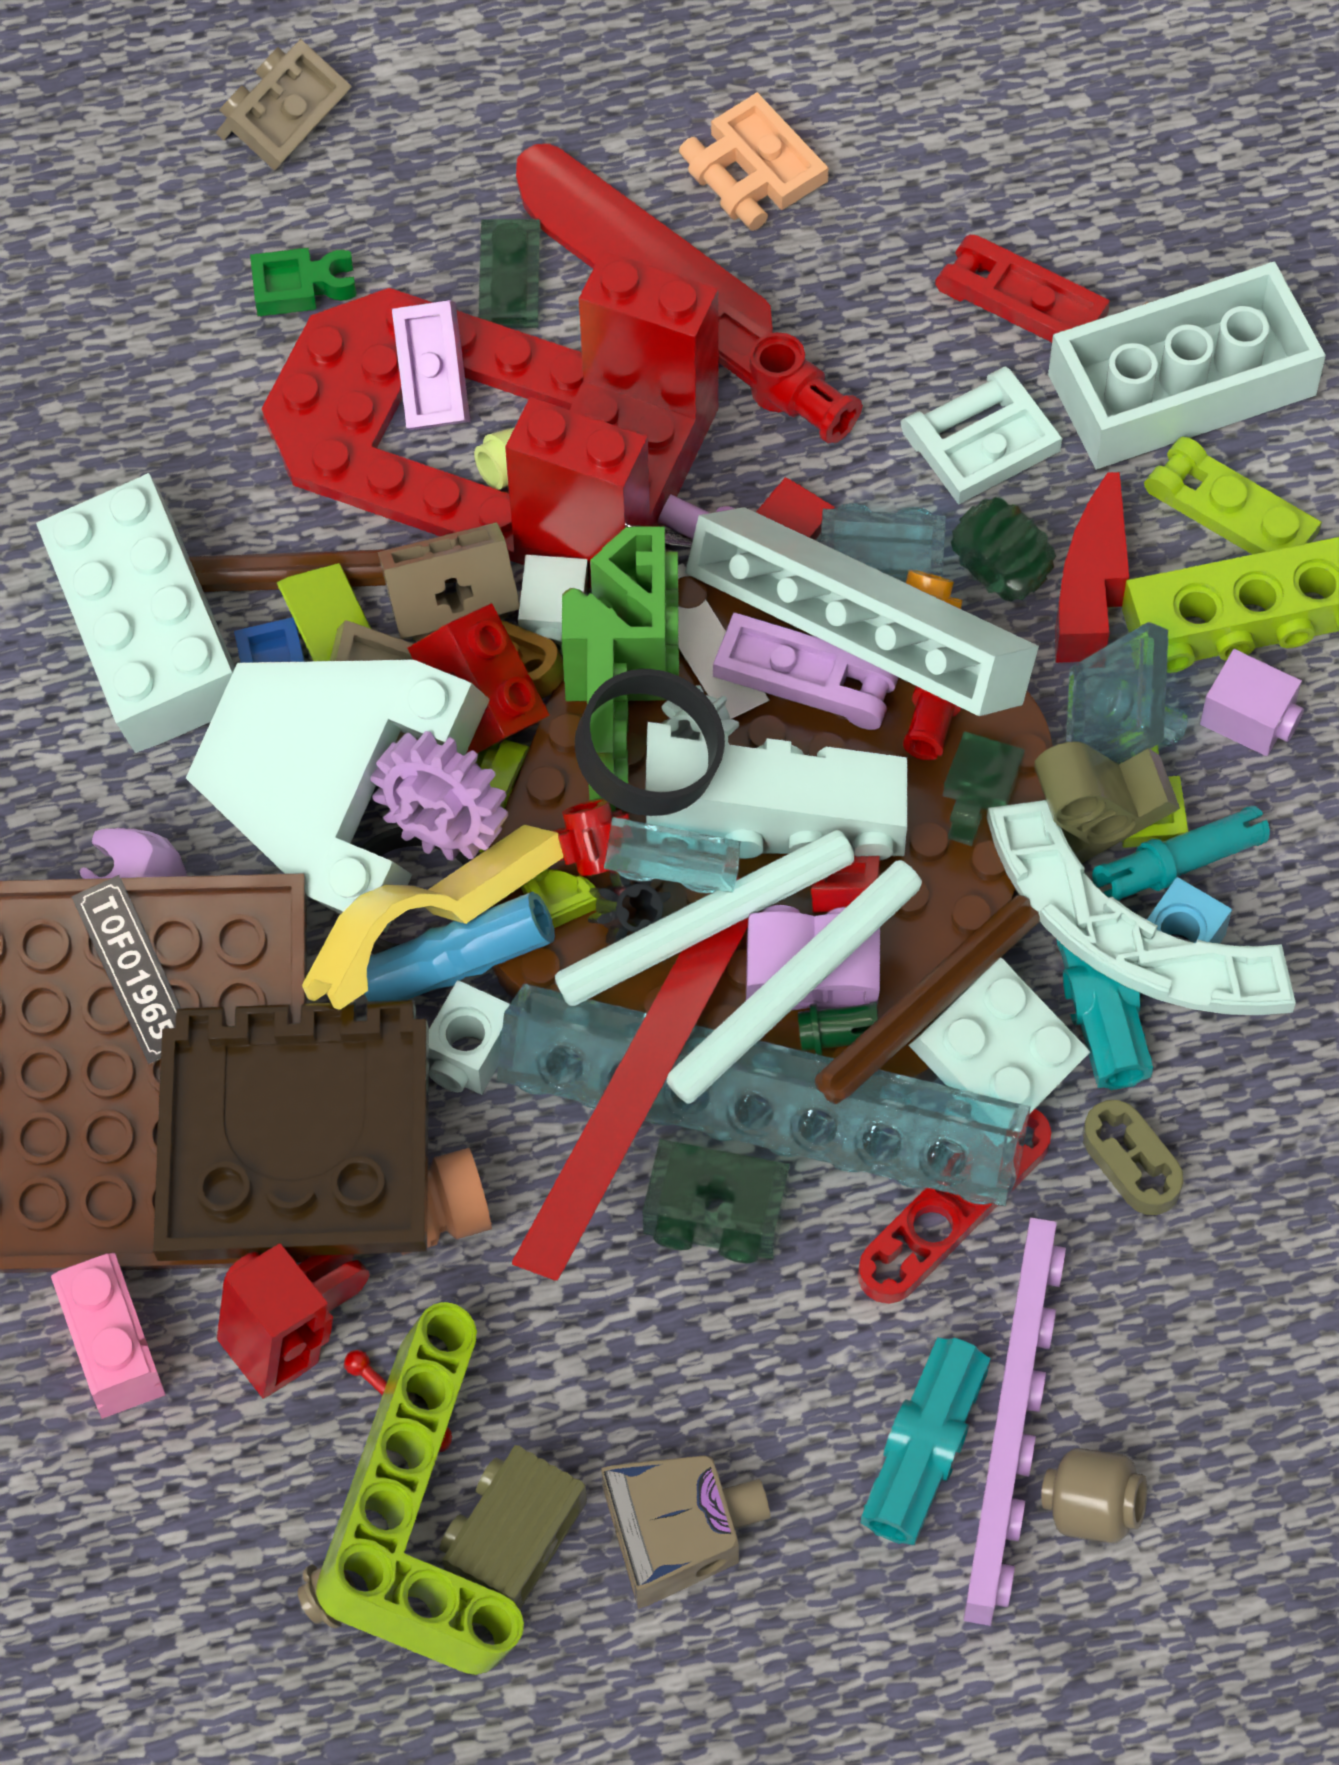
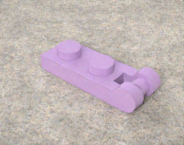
M733 613L713 663V677L844 716L852 724L869 730H874L881 726L887 710L883 702L886 693H890L895 689L899 678L822 639L738 613ZM846 677L860 680L863 684L861 690L857 691L844 687Z

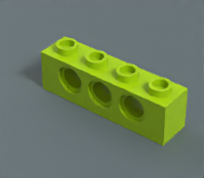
M1339 537L1126 580L1122 613L1141 672L1159 668L1164 673H1175L1188 668L1196 660L1216 656L1227 661L1233 649L1249 655L1255 648L1279 644L1282 648H1296L1308 643L1314 636L1339 631ZM1304 593H1317L1323 596L1325 599H1313L1306 596ZM1244 605H1258L1266 611H1252ZM1198 617L1206 623L1194 624L1184 618Z

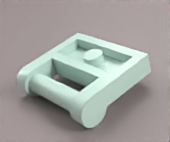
M1002 367L988 374L986 383L926 414L917 411L901 420V429L904 436L915 451H919L958 505L1061 450L1062 437L1016 376L1007 367ZM998 403L1004 407L943 440L939 435Z

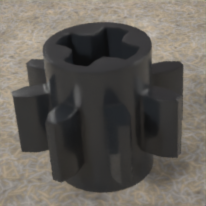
M614 868L610 870L611 885L605 888H590V894L597 899L596 913H593L587 919L589 923H601L609 929L605 942L609 945L625 938L627 933L631 935L662 919L663 902H666L671 897L670 892H657L650 886L653 880V872L649 870H639L630 882L629 875L624 869ZM624 897H630L629 904L637 909L633 919L628 918L629 911L621 906Z

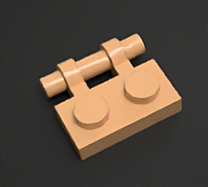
M758 92L711 121V135L716 139L715 143L705 147L696 137H690L679 148V154L689 163L688 171L694 179L702 186L708 184L721 198L720 206L733 220L739 218L751 231L759 229L768 218L767 213L757 203L759 200L768 195L781 210H784L828 182V167ZM735 161L748 174L747 177L739 182L725 169Z

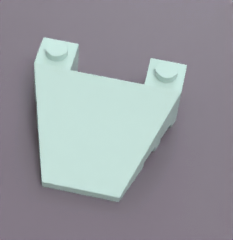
M416 660L237 663L186 779L285 874L304 873L305 894L308 897L342 914L360 895L384 885H408L412 876L411 873L393 861L350 844L376 787V784L370 781L371 775L378 767L376 762L391 743L396 742L400 731L410 733L418 739L425 731L431 732L437 744L442 746L451 737L455 739L457 752L464 756L490 699L472 683ZM389 922V923L387 924V926L385 927V929H384L382 932L387 933V930H388V928H389L391 922Z

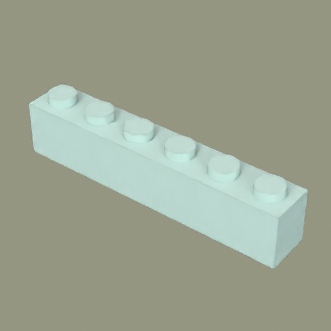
M745 507L698 516L685 571L686 574L977 716L1023 705L1038 645Z

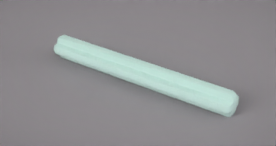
M835 830L566 967L555 975L556 984L565 1002L569 1006H575L749 917V914L757 913L851 865L854 861L853 849L846 836L840 830Z
M902 860L895 861L669 1072L666 1082L671 1090L684 1102H694L919 891L922 880L916 871Z

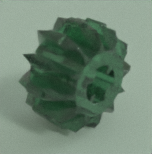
M996 496L991 500L984 498L976 507L972 506L959 519L960 523L952 530L953 539L950 543L953 551L960 557V565L968 569L973 576V580L982 583L988 593L996 592L1003 600L1010 602L1015 599L1023 600L1030 592L1034 593L1047 580L1046 576L1054 568L1053 561L1056 558L1054 548L1047 542V533L1039 530L1034 524V518H1028L1023 514L1018 505H1009L1002 498Z

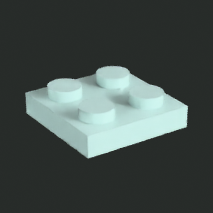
M1002 958L998 959L909 1044L912 1050L998 1141L1008 1136L1090 1053L1085 1045Z

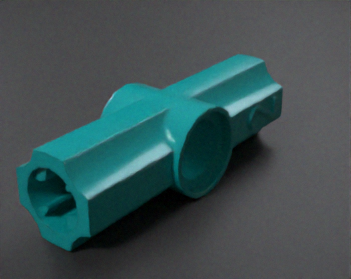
M1056 939L1065 967L1063 970L1066 1000H1073L1076 1011L1075 1014H1070L1071 1020L1075 1026H1081L1086 1048L1090 1051L1088 1055L1097 1088L1117 1090L1135 1086L1139 1082L1151 1078L1153 1072L1152 1058L1148 1051L1145 1034L1138 1015L1140 1012V993L1095 970Z
M937 1337L911 1400L905 1399L902 1403L883 1453V1456L886 1457L885 1462L872 1486L861 1516V1524L868 1527L875 1535L897 1544L904 1543L915 1546L942 1480L947 1482L952 1474L953 1468H951L955 1454L956 1452H961L969 1429V1424L966 1423L978 1399L977 1396L988 1374L991 1358L979 1351L975 1345L955 1337L952 1339Z

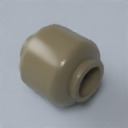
M1074 1448L1064 1455L1058 1469L1049 1468L1046 1471L1041 1493L1042 1507L1046 1510H1052L1056 1529L1067 1537L1105 1543H1118L1126 1537L1130 1529L1137 1530L1142 1524L1147 1503L1146 1476L1137 1474L1133 1461L1126 1455Z

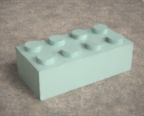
M1274 261L1053 334L1048 376L1095 469H1099L1173 444L1179 437L1191 438L1316 396L1326 355Z
M145 474L37 522V527L114 720L134 752L137 753L162 744L211 722L235 666L189 560L188 553L170 510L150 474Z

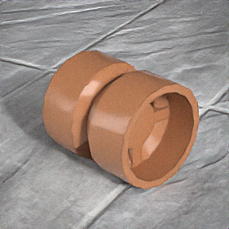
M470 1148L434 1157L430 1170H428L427 1248L437 1245L441 1232L447 1231L455 1239H460L491 1230L492 1224L488 1206ZM403 1252V1253H401V1254L404 1255V1254H408V1253H411V1252Z

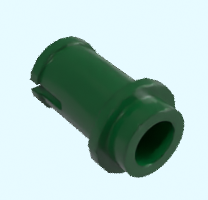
M873 1001L870 1004L819 1010L817 1003L810 1004V1011L798 1012L802 1051L815 1050L816 1056H822L823 1049L849 1046L878 1020L877 1002Z

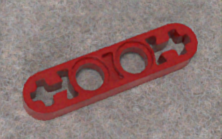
M1034 1109L1015 1128L1017 1131H1021L1027 1126L1034 1129L1032 1143L1035 1147L1031 1149L1028 1145L1022 1143L1008 1155L1006 1165L1014 1169L1012 1172L1007 1171L1005 1165L998 1157L1007 1147L1010 1134L1001 1141H998L985 1128L866 1247L860 1257L858 1280L861 1289L868 1297L876 1302L887 1304L900 1302L908 1297L1042 1162L1048 1153L1052 1133L1049 1121L1042 1112ZM990 1147L994 1154L984 1149ZM968 1169H984L992 1175L996 1187L987 1196L972 1197L964 1193L960 1188L958 1178ZM925 1213H939L950 1222L952 1231L942 1241L928 1242L920 1238L915 1232L913 1224L916 1219ZM902 1235L906 1244L913 1251L901 1264L899 1276L902 1281L897 1283L891 1278L884 1280L882 1283L875 1281L877 1266L874 1262L879 1259L884 1264L891 1263L902 1252L903 1242L895 1239L897 1236ZM915 1253L926 1259L923 1262H919Z

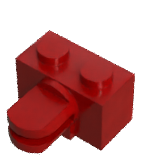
M281 1243L261 1255L258 1252H252L243 1256L227 1271L223 1283L217 1341L263 1399L297 1379L319 1362L321 1346L330 1340L333 1316L330 1314V1311L357 1295L365 1286L370 1276L369 1271L361 1261L352 1260L354 1254L311 1256L297 1265Z

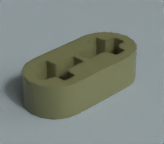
M1106 1100L1096 1104L1088 1112L1083 1128V1144L1088 1154L1134 1210L1146 1215H1160L1169 1211L1177 1203L1183 1186V1171L1178 1161L1140 1113L1130 1104L1120 1100ZM1106 1120L1112 1127L1119 1126L1122 1123L1127 1127L1123 1141L1130 1150L1126 1153L1119 1142L1113 1137L1104 1141L1099 1138L1103 1121ZM1137 1162L1142 1165L1150 1176L1156 1177L1162 1173L1167 1177L1163 1187V1194L1159 1195L1153 1188L1147 1189L1144 1192L1138 1188L1142 1173L1136 1165Z

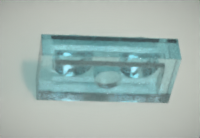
M612 817L604 869L617 871L621 876L635 881H649L656 878L682 883L686 888L699 893H713L717 890L733 893L739 867L741 841Z

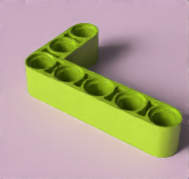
M442 1302L427 1308L400 1344L317 1580L316 1594L323 1610L334 1619L461 1672L478 1675L493 1669L517 1645L523 1635L524 1627L521 1611L511 1599L501 1593L404 1554L476 1343L477 1330L474 1320L469 1313L457 1304ZM427 1335L436 1336L441 1339L449 1352L441 1351L434 1347ZM407 1392L416 1393L421 1396L428 1404L429 1410L420 1409L415 1406L408 1398ZM386 1450L395 1451L402 1455L407 1461L409 1469H402L394 1465L388 1458ZM365 1510H372L381 1514L387 1521L389 1530L379 1529L371 1524ZM343 1571H354L362 1576L367 1584L368 1591H359L350 1586L345 1579ZM408 1597H416L425 1602L430 1609L432 1617L425 1618L415 1613L409 1604ZM472 1623H478L488 1628L493 1635L495 1645L481 1641L474 1633Z

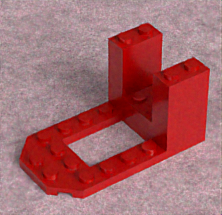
M602 250L579 297L582 352L457 311L465 378L528 399L505 446L509 493L377 448L403 398L392 309L433 302L392 288H386L310 315L261 408L263 420L277 446L293 486L438 536L497 522L504 536L510 561L525 565L526 555L587 559L588 583L591 589L590 560L623 529L629 527L625 524L663 527L662 524L658 523V519L664 505L671 494L676 497L678 496L719 409L718 288Z

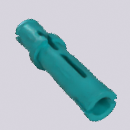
M1250 805L1237 813L1162 842L1158 839H1151L1141 843L1133 854L1096 866L1092 871L1093 884L1098 889L1111 884L1112 889L1103 893L1108 898L1113 897L1117 901L1148 888L1160 891L1170 887L1176 877L1250 847L1267 843L1270 836L1268 821L1264 820L1250 826V821L1263 815V812L1258 807Z

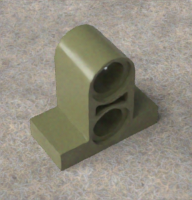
M1079 741L1066 742L1047 749L1038 756L1034 763V768L1053 821L1061 827L1069 846L1081 864L1180 809L1160 755L1149 748L1123 763L1117 764L1085 743Z

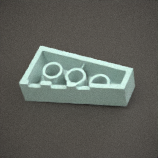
M648 722L646 790L655 792L676 791L692 785L705 775L708 768V749L702 732L699 735V740L671 737V725ZM724 732L725 747L723 758L704 794L692 805L679 812L663 816H646L647 850L661 851L665 855L672 857H688L697 852H726V854L732 857L743 859L754 858L762 853L790 854L835 830H840L846 836L855 856H880V860L887 859L890 856H904L907 833V757L834 747H824L817 753L816 757L804 755L798 747L791 745V741L768 738L762 746L757 748L728 744V733Z

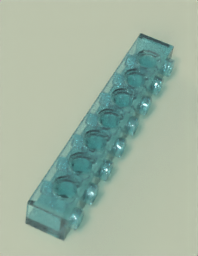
M523 984L504 1012L497 1081L518 1086L521 1090L530 1094L541 1095L548 1093L580 1101L584 1106L595 1109L647 1013L590 999L575 1006H569L561 992ZM695 1025L671 1070L714 1030ZM758 1041L692 1103H686L671 1090L666 1082V1078L645 1118L646 1121L656 1125L673 1124L705 1132L709 1137L716 1140H738L766 1147L773 1153L781 1156H802L831 1163L837 1169L846 1172L863 1171L895 1179L898 1183L910 1188L928 1187L960 1195L964 1200L975 1204L992 1203L1006 1206L1019 1174L1031 1106L883 1070H877L847 1099L842 1100L839 1104H833L828 1102L824 1094L815 1086L816 1075L834 1060L833 1058ZM564 1048L572 1050L579 1058L570 1055ZM751 1094L763 1097L769 1104L759 1102ZM815 1110L829 1114L833 1120L820 1116ZM879 1126L888 1127L895 1131L897 1135L888 1134L881 1130ZM943 1142H951L960 1147L962 1151L950 1149Z

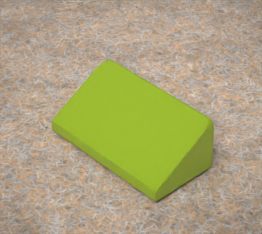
M340 563L289 576L277 582L314 662L330 661L337 629L345 620L371 629Z

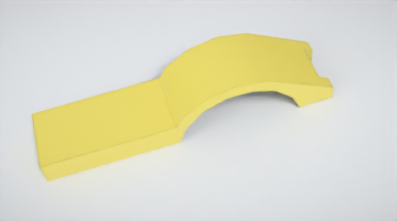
M523 825L428 890L409 885H384L360 895L339 915L305 978L302 987L307 998L316 1001L327 993L333 1007L341 1010L368 991L367 966L372 948L389 922L407 910L425 907L433 915L467 924L562 859L563 854L558 839L559 834Z

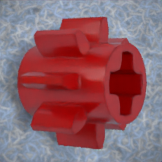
M604 799L579 803L562 812L565 828L553 830V832L559 834L558 839L563 858L559 861L564 860L566 865L576 863L578 873L582 876L607 872L625 863L622 847L636 843L629 813L623 814L622 810L612 812L610 803Z

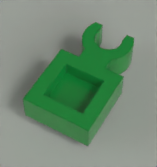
M309 248L250 254L258 317L316 310L315 295L325 294L327 297L339 301L349 300L357 296L354 277H334V275L340 272L353 271L351 251L335 250L326 254L320 261H311Z

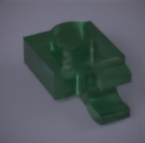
M964 731L944 783L943 796L956 800L950 816L952 825L947 839L972 846L985 809L1008 805L1023 764L1024 749Z

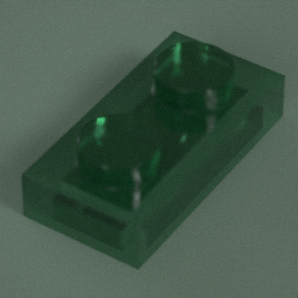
M481 219L479 318L508 328H539L540 219Z

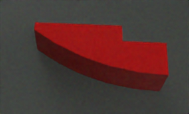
M1107 472L1089 499L1074 531L1064 563L1057 610L1055 663L1105 661L1109 639L1107 607H1122L1126 580H1129L1120 472Z

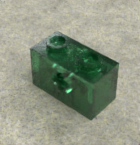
M659 1139L642 1211L643 1234L654 1236L653 1240L657 1244L673 1250H689L693 1244L719 1249L718 1252L722 1257L738 1263H754L758 1257L773 1260L789 1189L790 1164ZM712 1199L724 1200V1203L720 1204L718 1212L706 1210L711 1205Z

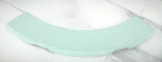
M1046 800L988 808L987 820L995 848L1009 879L1019 895L1030 899L1031 907L1039 913V921L1057 940L1095 970L1125 987L1157 1000L1189 1009L1234 1015L1293 1013L1296 1002L1282 944L1232 946L1205 942L1198 939L1196 943H1192L1157 930L1158 925L1134 913L1115 898H1108L1092 883L1084 873V866L1069 846L1061 827L1053 821Z

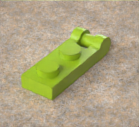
M1179 437L1167 453L1169 461L1165 466L1155 467L1144 482V487L1150 495L1250 554L1311 543L1320 531L1321 521L1208 456L1205 449L1189 437ZM1188 474L1202 482L1196 491L1183 483Z

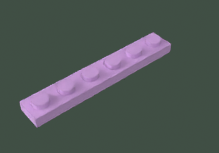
M1031 1217L1029 1221L963 1619L966 1622L991 1626L995 1605L1007 1608L1009 1605L1015 1566L1002 1564L1005 1539L1019 1542L1025 1500L1012 1498L1016 1474L1028 1477L1030 1474L1036 1436L1023 1434L1026 1410L1040 1412L1046 1372L1033 1370L1036 1347L1050 1349L1056 1309L1045 1308L1043 1304L1046 1286L1060 1287L1066 1247L1053 1245L1057 1224L1054 1221Z

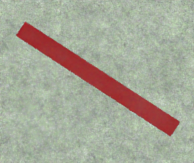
M727 873L723 874L714 892L741 878ZM749 917L680 952L514 1256L512 1265L555 1281L559 1280L748 927Z

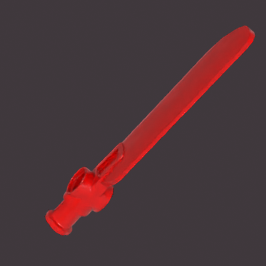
M535 144L518 156L516 181L524 209L536 225L548 236L592 269L602 250L717 287L718 361L751 387V393L756 403L768 411L785 412L791 417H803L820 430V438L828 444L838 443L853 429L862 411L863 405L861 400L854 395L844 396L825 382L824 372L805 359L803 344L796 337L787 333H773L771 306L765 298L562 149L551 144Z

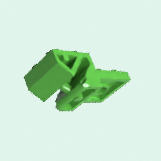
M626 527L590 560L592 593L587 596L580 589L569 588L562 594V653L566 701H587L588 704L591 696L600 685L613 676L630 670L655 669L679 676L678 551H665V527ZM648 694L622 695L605 702L591 715V739L599 758L614 775L628 783V701L666 699ZM589 785L590 801L603 799ZM610 804L612 812L616 811V807Z

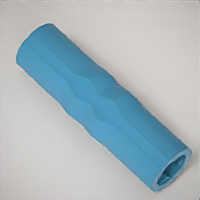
M532 891L487 909L467 924L452 921L446 926L430 928L415 939L372 955L367 966L368 991L364 995L368 1001L408 1000L437 988L454 986L457 980L461 981L465 977L481 975L497 964L554 942L555 938L554 926L548 908L542 898Z

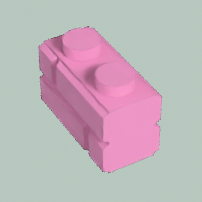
M107 1253L57 1271V1273L51 1275L101 1419L165 1396L116 1254Z

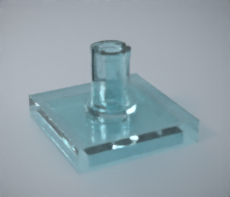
M1147 622L1070 667L1066 742L1079 741L1085 743L1117 764H1121L1147 748L1151 749L1158 744L1169 747L1172 746V742L1177 743L1182 739L1187 729V714L1184 710L1166 705L1167 629Z

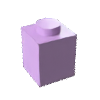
M1233 649L1206 696L1200 725L1268 757L1278 738L1289 742L1301 720L1304 708L1296 705L1302 680Z

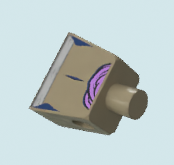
M703 1455L611 1465L601 1468L604 1495L638 1609L654 1604L738 1564L739 1544L735 1528L771 1518L761 1480L756 1479L722 1489L713 1458Z

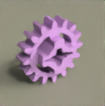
M425 731L418 741L410 733L404 734L398 743L392 742L376 762L378 767L370 778L371 782L379 786V789L372 796L374 801L388 805L390 809L383 817L387 823L397 822L403 829L401 838L405 841L412 839L414 836L422 840L423 851L427 854H430L435 846L440 847L447 860H454L460 851L468 859H473L480 849L486 851L502 830L500 826L508 817V811L500 806L507 797L505 791L493 788L489 784L495 777V772L492 769L481 770L475 763L478 757L476 752L470 751L464 756L458 753L455 739L451 737L442 746L437 744L432 733Z

